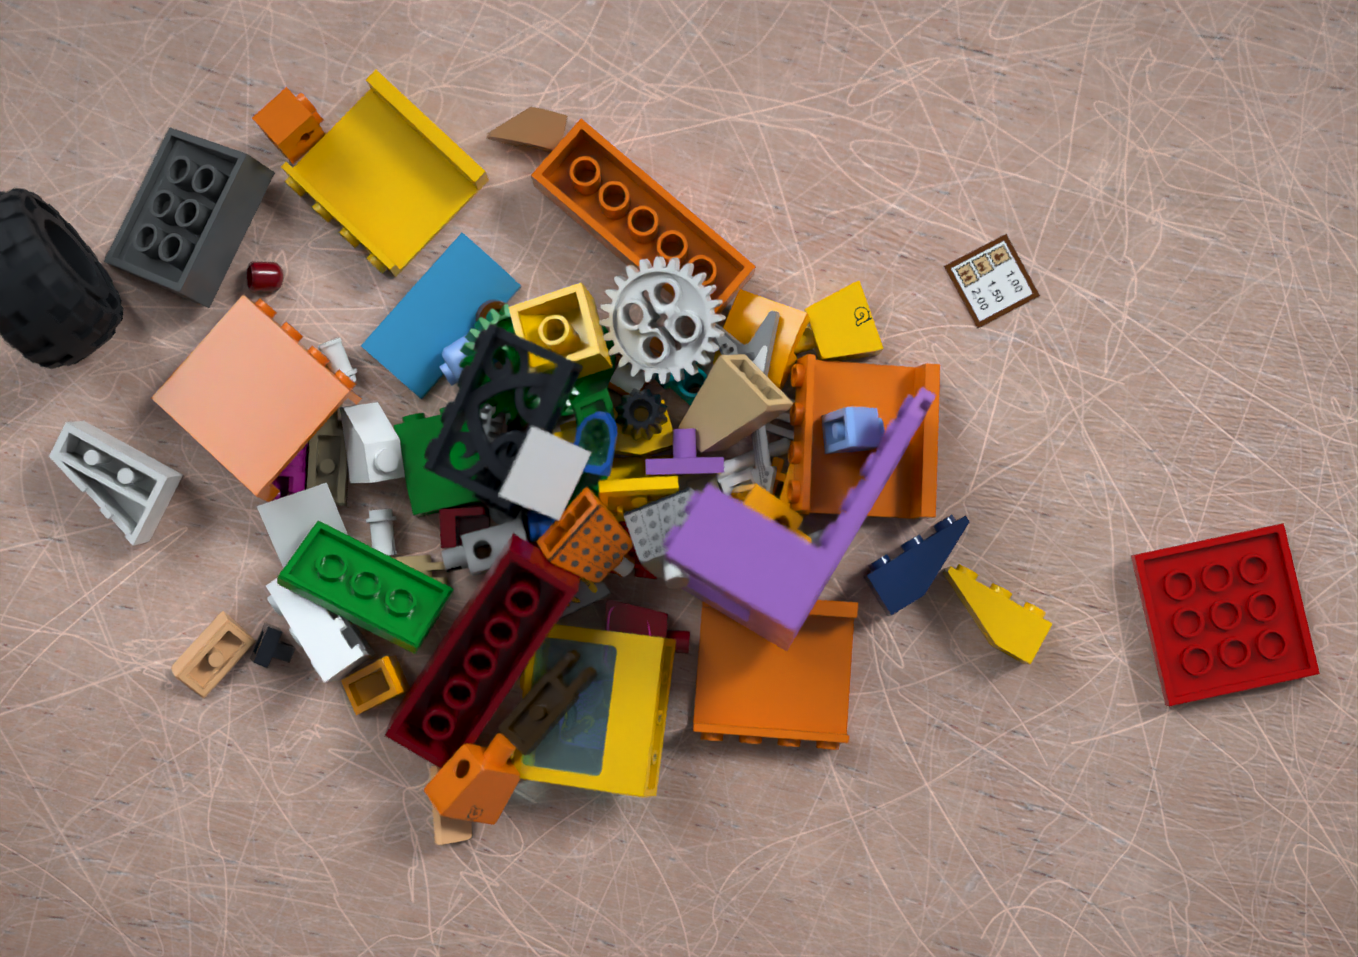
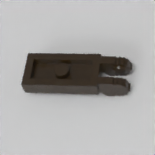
M576 649L566 653L552 670H547L498 727L523 755H531L580 698L579 694L585 691L597 677L598 671L591 665L582 670L570 685L562 679L580 661L581 654Z

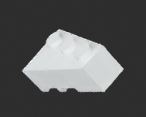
M85 421L66 422L49 455L70 480L101 508V513L107 519L111 518L126 534L125 538L132 546L150 541L183 474Z
M277 578L266 585L271 594L267 597L270 605L278 615H284L291 627L289 631L300 647L304 648L311 660V664L324 682L339 681L376 655L358 627L351 621L278 585Z

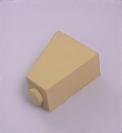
M745 354L721 355L718 357L678 428L696 429V450L700 452L726 450L788 411L793 402Z

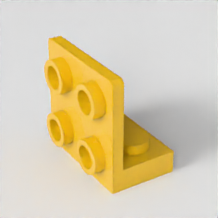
M673 455L614 458L611 474L608 476V479L599 480L600 501L618 521H625L623 513L678 492V476L676 474L646 475L645 459L673 458Z

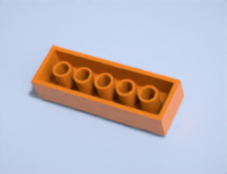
M580 119L531 174L534 187L627 266L633 265L640 271V260L648 259L653 267L655 257H664L667 267L671 258H679V270L687 263L694 264L693 277L705 272L707 275L702 285L704 287L716 285L717 287L710 295L711 300H723L720 306L714 308L715 314H721L735 298L739 290L754 276L756 266L583 119ZM666 282L661 288V295L671 303L675 298V290L671 284Z

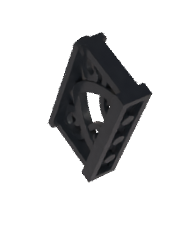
M490 323L487 330H481L474 344L476 354L470 366L466 365L460 373L457 381V386L460 389L454 402L450 401L446 405L442 413V429L438 437H434L425 450L424 459L427 461L424 469L475 492L506 509L518 510L520 504L503 498L499 494L531 427L533 426L552 435L583 365ZM510 346L518 352L520 357V371L518 374H513V364L507 357H505L506 364L503 368L496 369L494 367L493 359L497 350ZM529 352L556 364L557 366L553 374L529 373ZM486 375L493 380L481 386ZM526 387H531L528 392V398L535 394L540 398L539 405L534 409H528L525 405L524 394ZM516 389L515 404L521 417L530 425L526 433L508 432L499 436L490 444L483 427L480 405L496 395ZM465 420L469 432L461 431ZM509 441L516 444L517 453L514 457H508L506 449L502 450L499 456L496 454L503 444ZM459 442L465 444L466 452L459 458H470L476 453L481 457L475 465L465 470L455 468L450 460L452 448ZM487 466L503 484L498 491L472 477L476 476Z

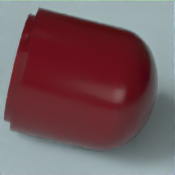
M251 261L248 264L247 285L251 292H275L281 288L284 281V273L279 264L276 262Z

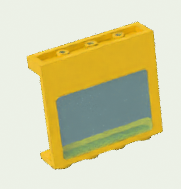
M555 624L521 674L520 687L523 690L522 699L547 670H552L566 653L573 649H576L581 654L580 661L562 679L570 685L582 670L591 665L598 671V675L591 685L579 694L580 698L531 755H523L517 748L510 756V761L520 773V779L643 798L656 796L676 640Z

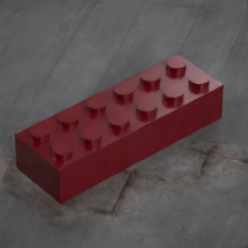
M513 533L392 714L384 736L440 769L461 746L467 743L473 745L577 593L580 576L552 564L547 560L542 550Z

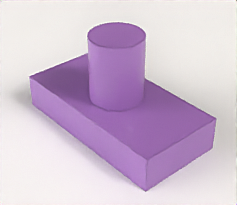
M672 429L673 458L645 459L646 475L724 473V457H696V429Z

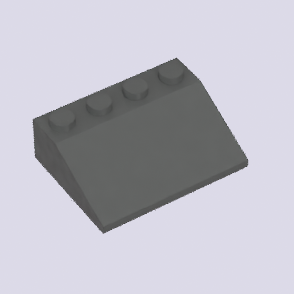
M169 127L104 262L180 297L210 308L275 172L247 153Z

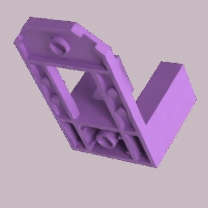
M921 388L915 398L910 395L907 396L896 419H892L883 434L876 453H872L861 472V475L867 479H861L855 489L851 488L840 507L843 511L835 524L831 522L819 544L822 545L820 549L710 484H707L702 493L696 490L684 509V512L689 514L681 528L674 525L662 545L668 549L665 553V561L689 575V584L681 589L783 650L788 651L902 458L910 440L921 425L936 395Z

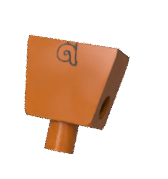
M497 734L488 747L467 743L458 749L423 790L443 817L495 825L520 780V773L509 760L516 747L503 734Z

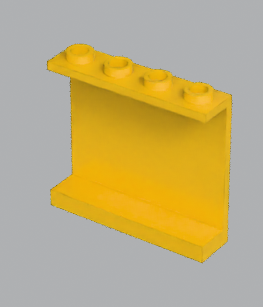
M375 69L366 79L370 89L294 167L285 162L281 168L289 176L284 182L297 195L302 197L307 193L316 202L312 208L327 223L334 219L343 227L339 234L354 248L361 244L370 252L366 259L380 273L383 274L388 269L396 277L489 181V178L482 167Z

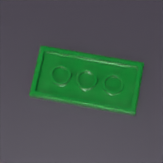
M319 520L277 577L278 585L413 654H416L454 592L453 588Z

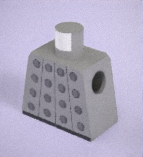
M690 487L623 513L641 564L655 577H665L666 586L672 589L688 585L690 582L689 575L665 561V553L668 549L662 545L673 526L676 525L681 528L689 515L684 512V509L694 493Z

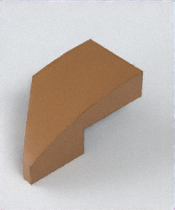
M531 106L487 133L486 139L515 147L525 145L551 153L564 137L568 115Z

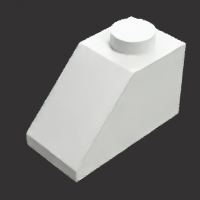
M379 403L340 407L350 483H372L405 477L400 439Z

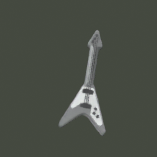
M770 311L752 340L746 345L739 342L719 324L715 323V328L724 332V336L713 337L721 354H745L768 377L780 316L779 312ZM766 425L751 433L756 466L755 469L751 470V474L756 484L772 494L777 468L771 466Z

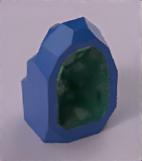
M597 411L585 417L577 428L574 445L591 452L582 472L610 476L617 441V426L610 413Z

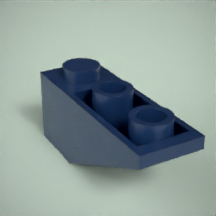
M953 514L933 525L936 533L925 540L919 534L900 546L904 551L902 554L892 560L886 554L868 565L871 572L864 576V579L887 616H892L926 594L970 521L966 515L956 520Z

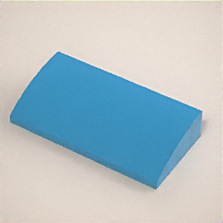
M462 232L363 342L361 347L420 399H423L444 375L439 367L446 363L442 357L443 349L465 336L470 329H475L474 324L476 323L478 308L484 302L492 299L508 303L521 288V285Z

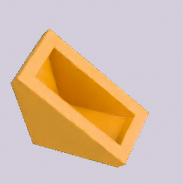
M396 655L383 657L341 680L356 715L405 694L410 689Z

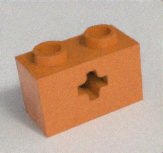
M287 87L252 117L268 139L293 165L325 135V132L319 125L324 120L318 114L314 105L303 93L300 92L295 97Z

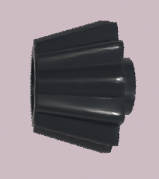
M634 388L630 395H622L621 404L615 407L618 413L615 422L622 426L623 434H630L634 440H638L641 437L650 440L653 434L661 433V425L668 421L665 416L667 406L661 403V396L659 394H652L648 388L642 391ZM638 408H645L649 412V416L645 421L635 419L634 412Z

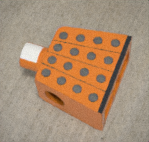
M585 487L562 513L560 520H556L537 541L549 562L594 583L601 582L611 570L618 576L624 577L632 571L635 565L634 557L628 554V551L633 547L631 537L588 487Z

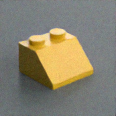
M582 282L509 307L515 335L583 365L578 379L612 368L606 341L603 337L602 326L599 324L600 318L595 299ZM529 352V373L553 374L557 366L556 364Z

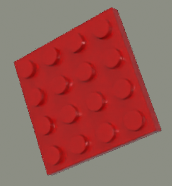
M1284 523L1131 555L1165 706L1183 704L1320 674Z

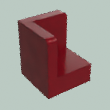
M486 507L439 509L442 549L446 550L462 546V535L490 528L489 509ZM488 544L480 546L478 548H488L490 547V545Z

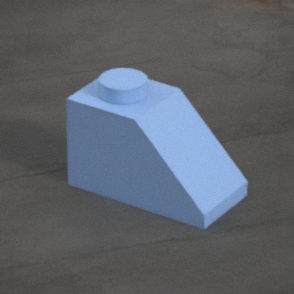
M844 407L821 416L825 454L876 449L884 434V424L882 419L878 418L877 408Z

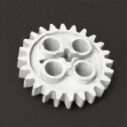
M655 257L653 267L648 259L640 260V271L633 265L627 266L626 273L628 279L623 276H615L614 280L619 289H606L605 291L613 299L612 303L600 306L601 309L609 313V318L599 321L600 325L610 327V332L603 336L604 340H613L615 343L609 350V355L621 353L623 356L618 366L624 367L630 363L633 364L631 369V376L633 377L638 376L645 370V382L653 381L657 373L661 384L669 382L671 373L676 381L683 380L685 376L684 369L690 375L697 374L698 367L696 361L702 365L710 363L705 351L716 352L719 350V347L711 341L712 338L724 336L722 330L715 328V322L725 320L726 316L715 314L714 308L723 303V300H711L710 295L717 288L716 285L706 287L702 285L707 275L705 272L693 277L694 264L687 263L679 270V258H671L667 267L664 257ZM666 282L671 284L675 290V298L671 304L666 303L661 297V288ZM644 290L649 292L651 302L645 299L643 295ZM634 303L639 305L643 311V319L639 324L634 323L629 315V310ZM666 313L668 319L664 322L665 326L659 327L656 321L660 319V314ZM685 316L691 317L695 322L696 330L692 337L682 332L681 321ZM654 336L659 338L664 345V351L660 357L653 355L649 348V343ZM674 339L681 344L680 350L676 349Z

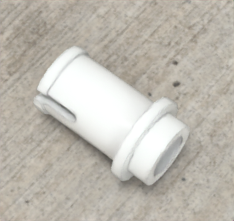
M341 337L317 346L320 352L330 360L326 366L334 374L340 369L354 382L357 380L355 373L358 371L356 368L352 369L342 345Z
M392 509L369 511V518L366 519V523H370L372 548L386 555H397L393 520H396V516H392Z

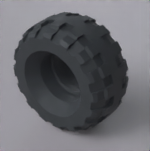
M14 188L8 192L0 191V335L13 349L18 350L24 358L32 363L39 364L40 367L55 369L63 365H75L103 346L116 333V327L123 320L122 300L108 272L103 268L97 259L98 257L83 241L73 226L52 205L43 201L39 195L22 188Z

